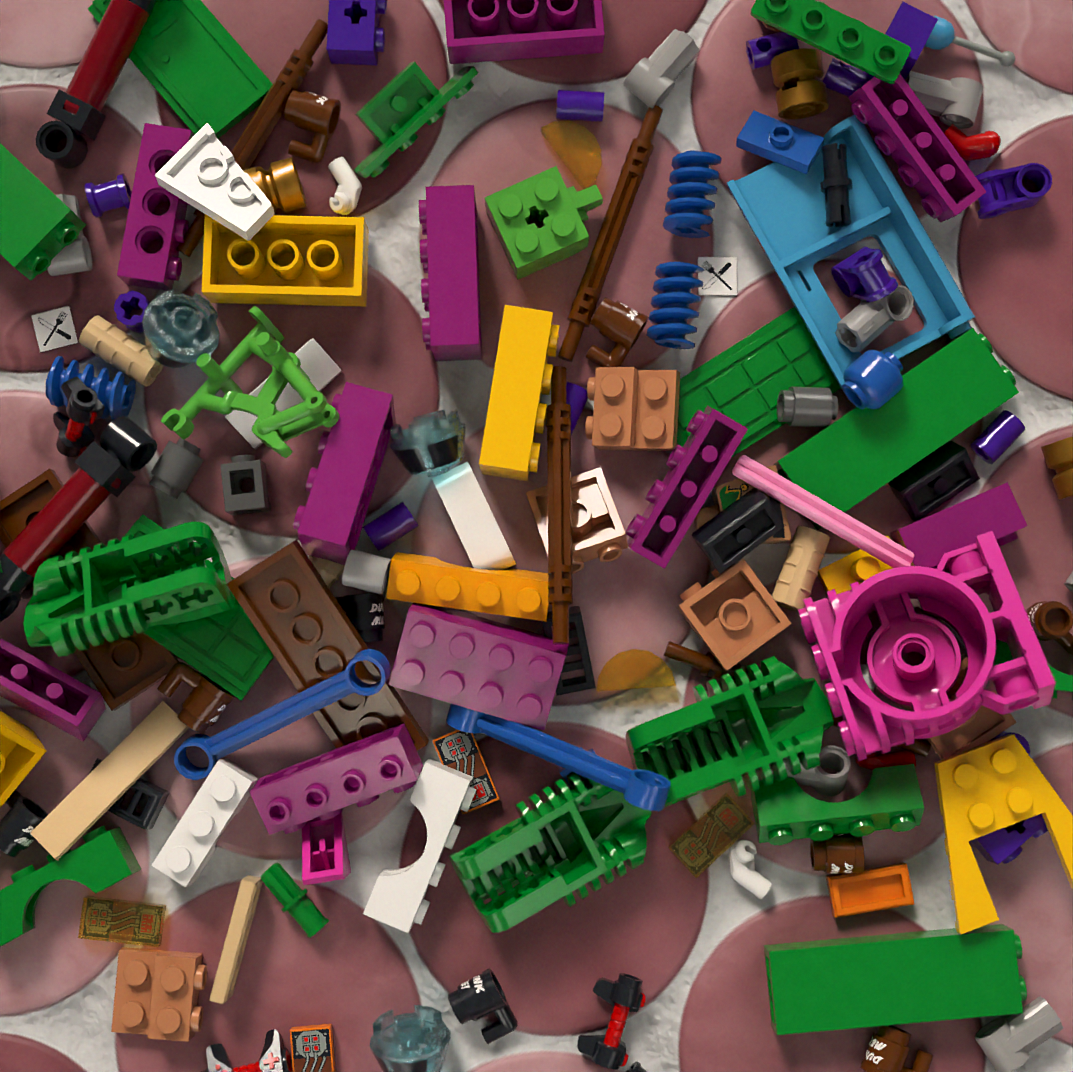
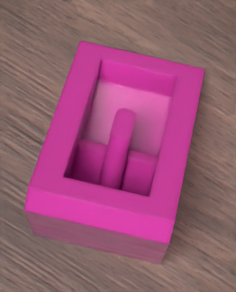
M342 812L328 820L322 821L320 817L306 821L307 824L302 828L303 884L311 885L345 879L351 873Z

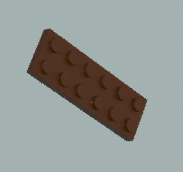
M48 469L0 501V540L6 548L63 486L54 470ZM86 521L54 557L61 555L65 559L67 553L76 551L79 554L80 549L90 547L93 550L94 545L101 543L88 521ZM33 579V580L31 581V583H30V586H31L32 589H33L34 579ZM134 628L132 636L124 638L119 633V638L116 641L108 642L105 639L102 645L93 646L90 643L89 649L79 651L76 648L74 652L111 711H116L164 679L171 668L179 662L173 653L143 632L137 633Z
M297 539L227 583V586L299 693L346 670L347 665L358 652L369 649ZM362 660L356 663L355 673L362 682L376 684L381 680V672L373 662ZM389 679L376 694L363 696L354 692L313 713L336 749L405 723L417 751L427 746L429 739L396 689L388 685Z

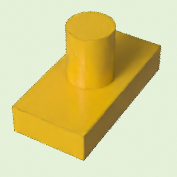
M859 549L819 569L818 577L826 592L834 589L836 594L850 590V584L858 582L860 585L875 574L892 569V567Z

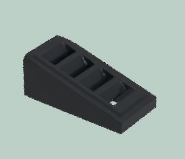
M580 606L569 607V623L575 622L576 626L569 628V639L578 637L579 643L569 645L566 656L581 653L582 659L564 663L561 673L584 669L585 675L562 680L560 675L556 688L557 696L596 688ZM548 611L546 622L542 621L545 636L553 639L551 627L552 611Z
M96 759L90 773L103 761L102 759ZM139 778L131 786L136 791L129 806L122 805L128 793L127 790L108 811L144 830H150L154 827L170 792ZM145 793L150 797L141 814L136 809Z

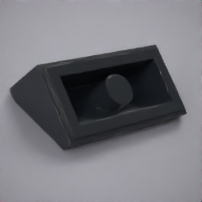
M949 441L889 482V486L911 519L916 522L980 478L966 448L954 441Z
M753 488L694 531L692 537L721 574L785 527L768 497L758 489Z

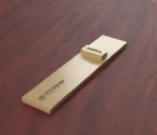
M164 701L30 833L54 859L58 861L189 729L188 726L178 719V714Z

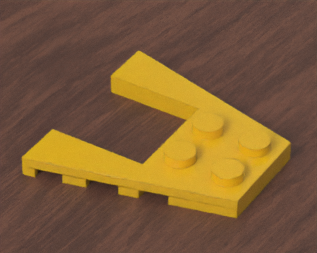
M1014 734L1005 735L934 763L940 813L943 816L946 837L944 839L945 851L949 860L951 897L954 900L955 928L959 934H964L999 920L969 844V841L1042 814L1069 884L1073 889V815Z

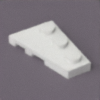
M208 123L155 174L159 186L248 241L275 214L271 202L248 173H244L239 167L232 153L226 146L220 143Z

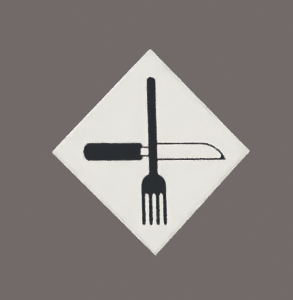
M698 257V266L705 270L698 273V279L704 282L703 287L698 288V295H737V257Z
M69 306L31 315L40 352L78 343Z

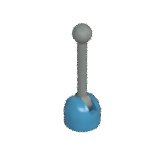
M936 15L933 16L938 21L925 47L941 50L953 43L997 59L1005 67H1009L1015 62L1013 52L1005 51L1002 53L955 36L952 23Z

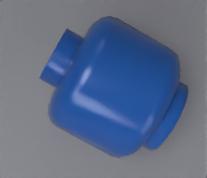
M868 350L846 368L843 373L845 383L842 385V389L847 398L860 409L866 407L869 409H879L902 389L903 377L900 372L903 370V366L899 359L890 352L883 354L877 350Z

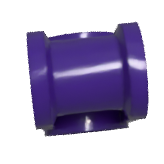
M1029 163L1004 170H991L976 175L975 177L986 190V193L978 198L980 209L977 211L978 218H992L1007 212L1030 208L1036 205L1051 188L1052 175L1049 169L1039 163ZM1022 179H1030L1036 183L1038 192L1031 193L1027 191L1022 185Z
M865 246L831 268L834 281L848 297L873 302L884 298L898 287L897 280L889 276L881 261L883 254L880 249H870Z

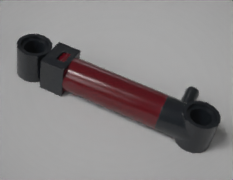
M157 0L110 1L66 91L58 90L47 112L56 121L45 123L37 132L36 147L44 157L67 169L75 168L85 160L88 148L87 142L82 135L95 140L106 118L101 112ZM67 137L66 147L64 150L57 152L59 141Z
M118 417L107 425L100 437L99 444L101 446L93 441L75 461L80 466L79 469L0 554L2 573H0V622L8 618L16 610L21 598L29 599L32 597L33 589L30 583L34 579L39 566L59 552L111 493L118 497L136 477L131 472L140 470L153 458L157 450L156 441L129 417Z

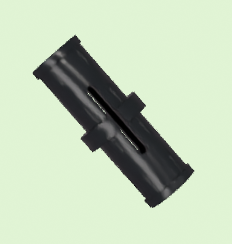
M837 143L828 144L821 148L824 180L820 183V189L822 193H825V225L828 227H833V223H835V227H844L851 224L849 191L852 189V180L848 178L847 145L842 143L839 145V149H837Z

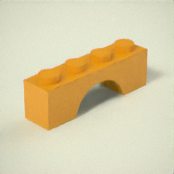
M396 552L391 558L386 599L546 622L549 605L548 573L521 569H476L450 564L436 557Z

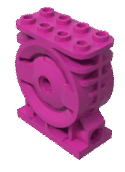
M993 531L976 536V543L944 553L936 569L922 566H903L885 570L868 578L860 585L858 582L850 584V590L836 594V591L833 589L826 592L827 598L815 602L812 601L811 597L803 599L804 608L798 609L801 625L808 644L816 642V645L811 646L820 679L821 681L826 679L830 681V683L824 684L834 718L843 717L844 721L839 722L838 725L847 755L856 754L858 761L867 759L866 755L880 750L882 754L891 751L890 747L905 743L906 746L914 744V739L932 738L948 733L969 720L981 705L1004 715L1029 706L1037 709L1051 703L1056 683ZM987 593L989 595L994 612H988L978 596L979 594ZM910 599L918 600L923 613L936 616L954 628L965 645L968 669L964 682L955 694L956 700L952 702L949 701L947 693L955 685L960 672L961 653L958 642L953 633L943 623L930 616L916 614ZM874 610L881 627L874 633L868 646L867 664L869 674L876 688L884 696L896 703L911 706L913 711H905L886 704L870 690L864 680L860 659L865 640L873 630L868 615ZM996 640L1007 643L1013 660L994 666ZM915 651L921 653L925 660L917 666H911L906 664L902 658L905 654Z

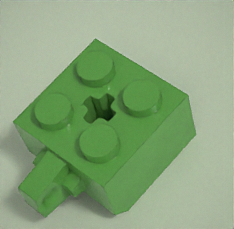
M557 166L484 198L487 215L517 280L573 256L588 247L589 235L583 222L589 218L587 212L603 204V198L597 185L578 192L574 186L567 188ZM537 218L538 221H543V227L537 228L534 223L530 224V220Z

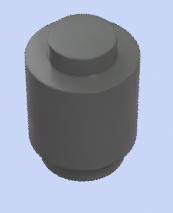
M791 386L788 390H780L778 394L777 418L779 422H787L788 426L828 427L830 421L835 420L837 417L838 399L836 396H832L830 388Z
M179 438L177 444L168 441L151 471L153 477L149 484L176 499L181 491L186 493L204 461L198 457L201 449Z

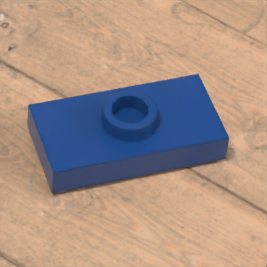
M754 110L736 140V147L804 174L809 172L824 144V137Z

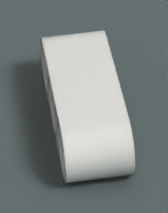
M468 461L433 477L432 480L473 567L486 570H506L515 566V560Z

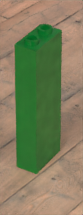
M0 143V254L15 269L32 281L38 274L48 269L52 259L65 246L72 244L77 239L80 231L86 224Z
M971 328L902 376V389L881 408H854L774 464L776 465L777 473L845 513L1018 394L1019 391L1015 387V377L1007 367L1000 366L991 354L993 353V348L988 339L981 333L977 334L974 328ZM810 520L816 528V530L823 528L819 524Z
M1004 924L985 925L964 934H959L956 928L764 945L771 1027L777 1035L1023 1013L1022 1001L1027 999L1026 983L1023 976L1019 975L1017 959L1022 958L1021 941L1019 936L1014 934V930Z

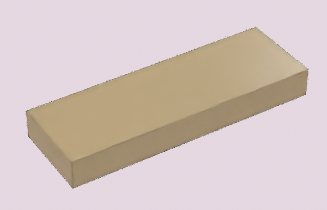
M248 875L241 880L209 1001L224 1004L233 996L263 884L259 877Z

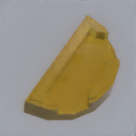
M554 121L541 127V133L583 189L593 186L597 181L602 165L601 148L595 136L583 125L572 121Z
M631 649L617 653L605 663L598 675L596 692L676 686L672 670L662 658L650 651Z

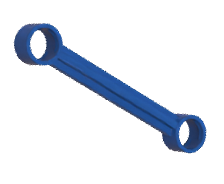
M362 650L352 658L346 670L212 737L205 734H194L188 737L175 752L174 763L176 769L182 776L188 779H203L208 776L221 758L354 692L363 696L376 694L382 689L390 676L391 669L388 659L377 650ZM362 660L373 662L381 672V680L376 684L362 682L355 673L356 663ZM188 746H197L203 749L209 758V766L201 768L193 765L186 756V748Z
M450 703L446 722L457 730L486 734L624 793L625 800L639 808L651 811L664 809L671 782L660 774L641 769L631 770L529 726Z

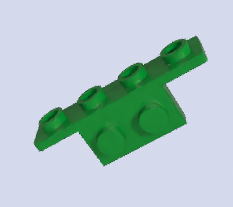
M756 0L750 14L752 17L889 84L895 83L911 52L910 46L865 25L857 19L840 13L820 1Z
M411 62L355 114L380 143L353 170L358 177L367 178L370 175L372 178H375L382 173L390 164L387 160L389 156L397 149L402 152L411 146L418 138L415 132L425 123L431 125L446 112L443 106L452 97L459 99L474 86L471 80L479 73L474 66L463 67L438 90L416 62Z

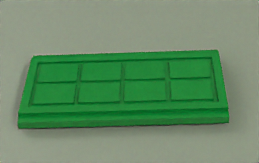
M94 0L93 4L87 8L98 23H100L111 0ZM157 0L129 56L133 64L194 135L208 123L215 132L216 138L219 139L256 109L273 85L201 0Z
M795 307L680 379L678 445L683 447L691 434L686 429L693 415L698 409L704 412L708 405L748 428L732 455L734 457L787 423L779 422L777 418V399L780 390H788L791 386L830 388L833 394L841 389Z
M142 514L126 535L131 534L134 538H138L164 529ZM208 559L204 560L206 567L216 572L212 562ZM196 564L190 565V569L197 567ZM236 598L234 609L193 621L148 626L147 631L143 632L241 702L275 657Z

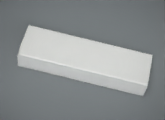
M314 338L310 339L295 353L300 359V367L310 377V382L319 392L342 372ZM267 379L264 380L249 395L257 397L260 391L262 390L264 384L266 383ZM287 383L275 406L281 412L304 402V400ZM233 410L225 416L255 450L263 443L251 430L258 417L237 410Z

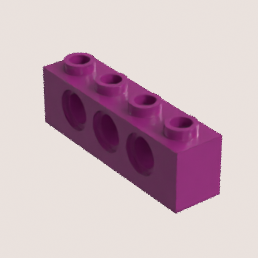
M144 123L117 276L126 285L172 292L174 281H179L182 259L178 257L179 251L176 248L180 243H184V235L189 229V222L185 217L187 206L190 204L159 186L155 174L194 136L191 130ZM170 202V208L167 213L160 216L154 215L155 208L159 203ZM163 239L164 244L159 252L154 254L147 252L148 246L153 240Z

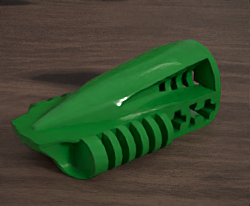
M193 521L138 538L128 534L122 537V542L115 538L108 541V547L104 543L95 544L93 550L90 547L80 549L79 554L76 551H72L65 555V559L61 555L49 558L39 566L35 574L33 595L26 605L23 626L30 647L52 646L55 653L59 657L74 653L76 648L79 651L89 649L90 643L93 646H99L104 644L105 639L108 642L116 641L119 638V633L124 638L132 636L133 628L137 633L147 631L148 626L193 621L234 609L235 596L227 586V583L232 578L223 550L212 529L207 524ZM212 558V564L216 572L207 568L204 560ZM193 564H196V565H197L196 568H191V569H190V565H193Z
M772 656L760 662L761 670L756 663L747 666L749 679L743 669L734 671L735 683L729 674L720 676L723 692L715 679L707 681L710 698L701 684L693 687V692L697 703L644 722L626 732V744L634 769L655 772L671 782L664 806L667 807L730 782L737 797L746 795L742 777L752 792L759 790L760 784L756 772L764 786H769L774 783L771 769L778 781L787 779L786 767L791 775L794 776L801 773L800 763L805 770L820 766L819 754L822 746L823 732L833 726L834 721L828 699L814 678L802 679L794 670L779 662L775 656Z
M571 772L567 775L571 788H568L565 782L559 779L554 782L558 793L557 796L549 786L541 789L545 803H542L537 794L534 793L528 797L533 810L530 811L523 801L515 804L520 816L519 818L465 849L449 855V858L481 919L491 932L499 933L515 926L560 898H563L568 907L576 904V900L572 891L575 890L583 900L589 896L585 886L586 883L596 892L602 888L598 876L607 885L614 881L611 868L619 877L627 874L623 861L632 870L644 864L647 848L645 824L652 815L651 810L632 805L625 800L624 793L582 776L583 781H581L576 773ZM491 898L492 901L484 904V900Z

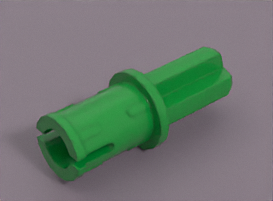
M279 863L273 864L261 875L263 883L284 906L281 911L284 913L287 910L305 931L308 938L315 935L329 922L328 918H325L306 895L308 890L305 888L302 891Z

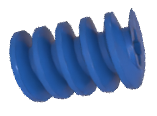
M691 150L677 154L672 158L671 166L674 171L670 173L669 177L672 186L667 191L670 201L665 206V212L668 215L663 220L665 230L686 238H705L710 236L708 232L701 229V226L713 223V218L703 214V211L715 208V203L705 199V196L717 193L718 188L707 184V181L719 178L720 173L709 168L710 165L721 164L722 158L719 155Z
M667 262L656 266L655 275L660 279L654 282L653 290L658 295L652 297L651 305L657 310L650 312L649 321L654 325L647 329V336L654 340L656 344L675 349L695 348V343L685 339V335L697 332V328L688 324L687 319L699 317V312L690 309L689 304L701 302L702 297L691 293V289L703 287L704 282L693 277L694 273L705 271L702 267L685 262Z
M62 356L55 358L46 379V397L51 405L61 407L65 404L67 407L68 399L61 386L64 382L76 376L87 387L96 392L97 398L105 406L103 415L100 418L106 419L111 416L113 421L118 417H128L136 391V381L134 379L128 385H125L124 373L118 372L114 380L109 381L110 374L108 368H103L98 377H94L95 370L92 364L86 365L83 373H79L80 367L77 360H72L68 368L64 369V358Z

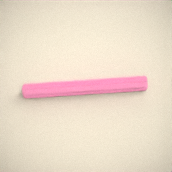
M742 455L734 465L732 470L734 476L892 568L910 566L913 562L915 555L910 550L750 457Z

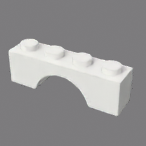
M430 758L425 762L410 798V801L420 811L426 823L427 842L422 856L413 864L400 869H384L381 872L364 910V915L406 933H409L414 922L422 924L430 905L429 901L424 900L429 885L437 887L446 864L439 862L445 847L452 850L461 829L460 826L455 825L460 809L468 812L477 789L470 787L473 779L472 776Z

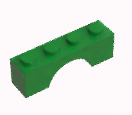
M914 764L874 768L866 789L855 798L844 802H825L813 798L800 788L793 777L782 781L773 779L774 783L769 786H764L762 781H759L760 789L751 792V803L758 842H769L772 845H785L792 842L793 839L802 838L823 841L830 839L834 835L848 833L859 837L869 835L875 830L891 829L894 832H905L913 829L915 826H920L925 809Z
M103 825L84 835L82 839L85 844L73 851L69 849L58 861L49 854L46 856L49 864L35 870L32 864L11 875L13 883L0 890V947L35 928L37 901L44 889L55 880L77 881L87 886L94 893H98L141 870L120 827L107 831Z

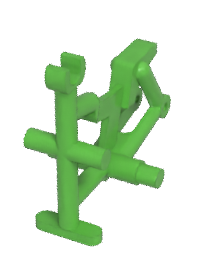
M253 305L248 312L258 322L257 325L220 366L207 353L197 358L196 364L209 378L179 411L175 408L169 410L163 416L161 422L184 440L193 432L194 424L191 421L202 409L223 415H228L233 410L244 411L258 417L251 430L259 440L282 457L287 458L293 453V450L285 441L322 425L324 427H332L338 422L339 413L333 406L327 403L326 397L310 382V377L300 367V359L295 353L287 352L281 345L285 337L258 307ZM252 353L272 365V372L257 397L243 394L242 389L231 379V376ZM289 383L304 402L280 412L276 409L275 404L285 386ZM221 390L225 395L222 398L215 396V394Z

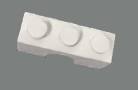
M228 758L218 760L151 866L184 887L196 882L216 851L217 847L215 845L233 817L240 813L251 795L250 790L259 778Z

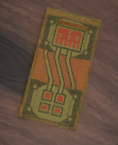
M725 793L668 848L697 878L755 823Z
M85 896L83 897L78 938L159 947L162 942L166 905Z

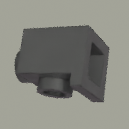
M239 455L231 457V463L220 464L225 512L234 516L271 511L266 465L264 462L255 460V455ZM246 479H253L254 488L250 492H243L241 488L243 481Z

